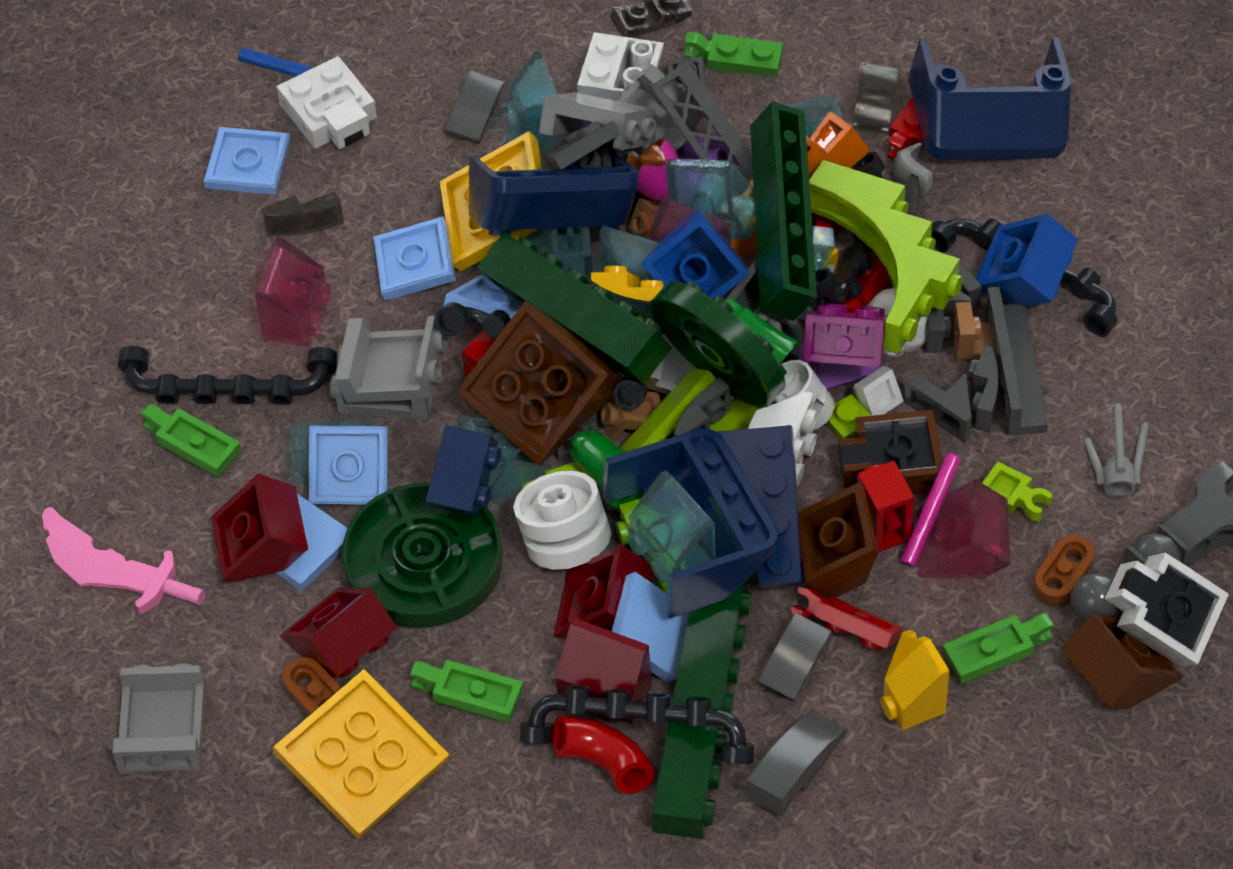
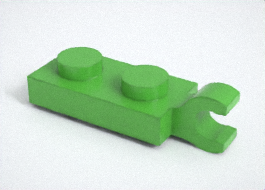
M688 32L684 46H686L684 58L703 57V61H707V69L772 77L778 76L783 43L713 34L712 40L709 41L703 35L696 32Z
M149 404L140 414L142 418L147 420L143 428L155 434L157 444L218 478L241 452L239 441L179 408L171 416L156 405Z
M1047 613L1040 614L1022 624L1017 616L1013 615L943 644L942 653L960 684H963L1033 655L1034 645H1039L1053 639L1050 630L1054 628V624Z
M446 660L443 669L435 668L424 662L415 661L410 673V677L414 678L411 688L428 693L433 691L434 702L507 723L511 722L524 690L523 681Z

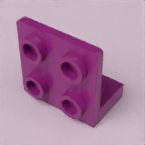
M825 303L824 306H817L816 311L806 314L803 361L882 367L885 322L888 315H884L885 308L863 306L862 309H856V312H846L847 305Z

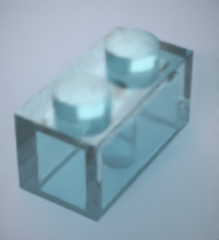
M812 226L815 271L827 267L834 251L833 228Z

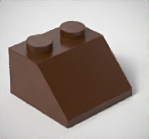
M859 482L798 512L801 558L806 582L827 597H838L865 584L879 553L864 485Z
M1091 614L1062 646V650L1071 659L1069 661L1071 668L1078 675L1086 678L1095 689L1093 694L1101 704L1108 708L1130 709L1183 678L1167 658L1117 627L1121 617Z

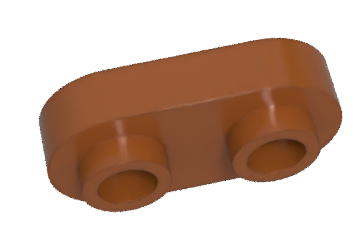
M1068 535L1061 538L1051 550L1035 575L1034 592L1042 602L1049 605H1061L1068 602L1072 587L1080 577L1089 573L1094 563L1095 549L1087 538L1080 535ZM1074 556L1079 558L1080 561L1071 562L1067 558ZM1049 585H1057V586H1059L1061 589L1054 590V589L1048 588V586H1049Z
M302 657L292 660L285 666L282 673L286 693L307 716H310L341 689L325 669L311 658ZM303 679L311 681L305 686L298 685V682Z

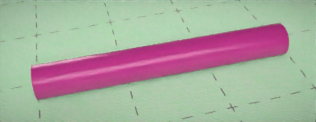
M952 453L946 454L901 557V562L915 567L961 462L959 456Z

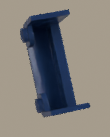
M919 38L908 81L924 146L930 155L939 159L1055 158L1064 152L1069 138L1071 77L1060 38H1052L1044 65L1039 67L1035 73V86L967 87L965 77L958 69L948 65H933L927 39Z
M610 151L612 167L566 168L562 170L493 171L477 156H469V216L482 228L488 229V234L493 236H501L504 232L510 235L511 230L597 226V229L601 231L620 230V225L626 224L638 188L639 171L613 151Z
M700 428L605 459L602 499L605 504L642 492L648 504L655 509L669 511L684 506L713 557V560L669 574L665 610L669 619L729 598L775 551L778 536L777 530L723 437L718 432L708 428Z

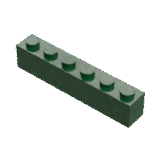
M772 101L750 125L760 312L794 321L817 298L805 111Z
M504 232L477 268L494 285L521 303L529 301L596 350L605 359L645 384L673 348L662 337L665 330L648 317L643 322L637 318L639 313L621 300L618 305L613 303L612 299L614 297L597 284L592 288L587 286L588 280L570 267L567 272L562 270L563 264L550 253L545 251L542 256L536 253L539 250L538 247L521 235L516 240Z

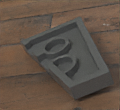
M595 121L552 142L551 145L554 150L543 157L550 169L562 170L620 135V132L614 121L600 126L598 121Z

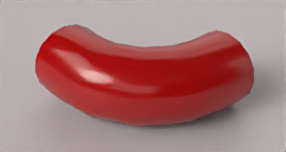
M559 716L556 718L552 732V745L557 757L583 759L598 765L608 772L617 789L622 793H638L645 790L652 783L655 772L648 757L635 741L620 730L591 719L572 716Z

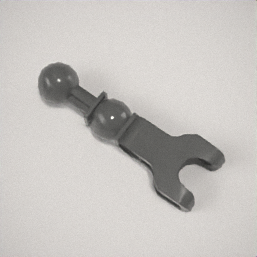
M1221 462L1202 473L1197 481L1193 501L1172 515L1164 524L1158 526L1156 533L1142 536L1133 547L1128 546L1125 548L1122 564L1139 561L1145 565L1148 556L1166 552L1187 566L1195 563L1218 547L1228 546L1233 548V500L1228 496L1233 490V467L1227 462ZM1118 569L1108 576L1101 573H1090L1079 578L1070 593L1071 605L1078 617L1086 621L1091 614L1114 616L1118 612V607L1105 600Z

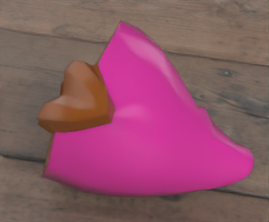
M658 139L648 146L637 158L633 154L628 156L627 162L639 171L636 193L651 200L682 205L689 204L694 200V194L685 184L677 153L666 139Z

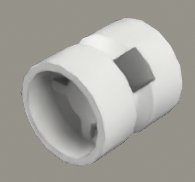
M791 360L783 363L782 366L787 371V374L784 376L786 386L774 402H780L803 392L813 393V410L818 411L814 430L820 428L833 415L835 408L834 398L808 363L801 360Z

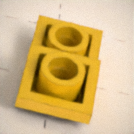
M605 266L604 272H591V280L599 286L624 298L647 305L663 288V282L656 280L640 281L639 287V277L627 272V267Z

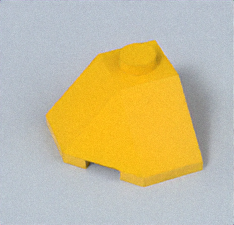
M912 630L902 632L884 679V694L880 698L881 707L889 720L895 719L902 731L946 713L949 669L930 638L923 636L917 639L916 632Z

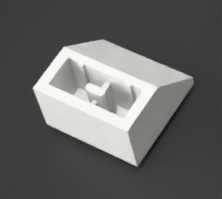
M594 32L577 84L578 93L616 101L643 69L651 64L658 68L664 43Z
M803 392L756 410L748 429L792 425L797 487L801 482L804 472L802 460L805 455H812L817 441V434L812 432L817 422L818 411L813 410V393Z

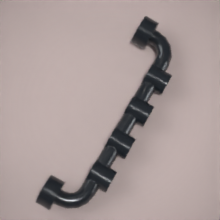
M868 152V154L852 166L854 170L884 179L881 173L885 168V164L877 152ZM851 233L855 239L852 247L848 248L842 255V259L845 262L842 271L838 272L835 276L826 267L815 271L817 298L815 300L823 299L826 303L843 304L845 300H852L862 293L863 286L857 277L864 275L872 268L873 263L866 253L873 250L854 233Z
M962 218L946 222L935 221L932 223L931 238H934L936 241L934 249L946 253L956 242V233H964L973 237L979 247L988 250L998 226L1002 224L995 219H988L983 225ZM1066 268L1060 283L1070 287L1074 296L1080 299H1087L1089 297L1100 303L1093 305L1084 315L1083 322L1088 331L1099 337L1107 336L1118 322L1115 314L1116 302L1112 294L1099 286L1101 283L1100 276L1093 269L1084 268L1079 274H1076Z
M456 302L445 304L435 317L436 326L444 335L456 336L467 327L468 323L482 327L484 333L491 338H497L511 320L508 313L503 310H494L488 314L475 308L464 307ZM611 363L625 376L614 389L616 403L627 410L638 408L647 396L646 384L641 383Z
M139 346L121 348L118 360V367L126 373V379L129 384L139 392L156 394V401L160 404L178 403L179 394H194V401L198 404H215L217 394H232L231 399L235 404H253L255 394L270 395L269 400L275 405H290L293 395L308 394L318 390L326 382L328 374H333L337 370V352L327 347H315L308 351L307 369L313 374L307 379L302 380L293 379L288 375H275L272 379H255L253 376L246 374L237 375L234 379H218L210 374L198 375L196 379H180L173 374H162L158 379H149L143 377L141 373H145L148 370L150 353L145 348Z
M570 685L566 686V694H551L539 699L531 709L529 721L520 723V741L531 744H547L552 742L553 724L545 722L547 714L553 710H561L570 714H602L610 718H643L651 722H684L692 726L715 725L727 730L730 741L721 743L720 760L722 762L731 764H750L754 762V744L746 742L745 729L740 720L730 712L711 708L712 699L706 697H688L686 706L671 705V695L665 693L646 694V702L630 701L631 691L609 689L606 690V698L590 697L591 688L588 686Z

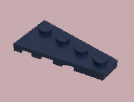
M792 425L717 431L723 437L777 530L778 536L775 551L756 570L761 586L763 588L803 585Z

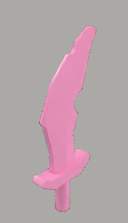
M52 507L44 510L42 514L43 529L49 533L46 542L53 561L80 587H108L143 594L142 597L135 601L139 614H143L158 605L164 594L197 605H201L203 602L205 590L173 580L176 575V568L172 551L164 552V559L158 568L134 560L125 561L123 555L111 548L109 550L95 549L91 536L61 517Z

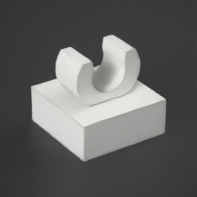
M886 366L880 367L852 386L856 399L872 416L883 415L904 401L893 370Z

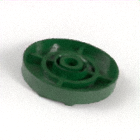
M688 280L685 284L676 281L668 282L650 301L649 308L654 321L665 330L664 336L694 368L708 370L716 379L720 377L730 387V395L750 406L764 408L768 407L784 390L786 386L784 376L787 374V371L771 355L774 351L773 346L764 337L758 334L755 336L732 314V307L719 296H715L713 299L705 295L704 291L697 284Z
M427 482L399 486L376 496L355 515L344 537L342 557L349 588L372 589L394 623L399 626L416 628L439 626L458 620L471 613L491 594L502 570L503 555L500 531L488 508H481L479 518L434 508L426 502L430 483ZM423 554L428 555L424 558H418V556Z

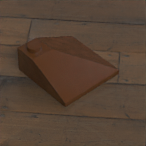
M525 301L456 392L533 462L541 466L604 405L614 392L616 385L625 376L596 350L529 301Z

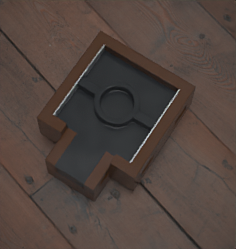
M933 409L855 417V438L840 439L838 444V459L843 488L857 484V474L863 472L868 467L895 461L912 494L930 492L943 463Z

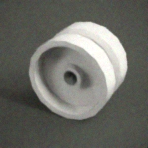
M559 471L541 476L527 484L515 499L513 508L529 558L540 567L554 570L569 569L585 564L591 558L599 555L609 543L611 530L596 482L585 473Z

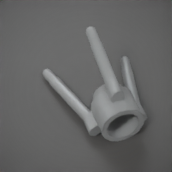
M1119 403L1114 405L1115 456L1109 458L1103 468L1091 439H1084L1088 456L1096 474L1097 487L1104 488L1106 494L1110 496L1130 495L1134 493L1136 487L1141 486L1140 471L1149 427L1146 422L1141 424L1132 464L1127 457H1124L1122 407Z

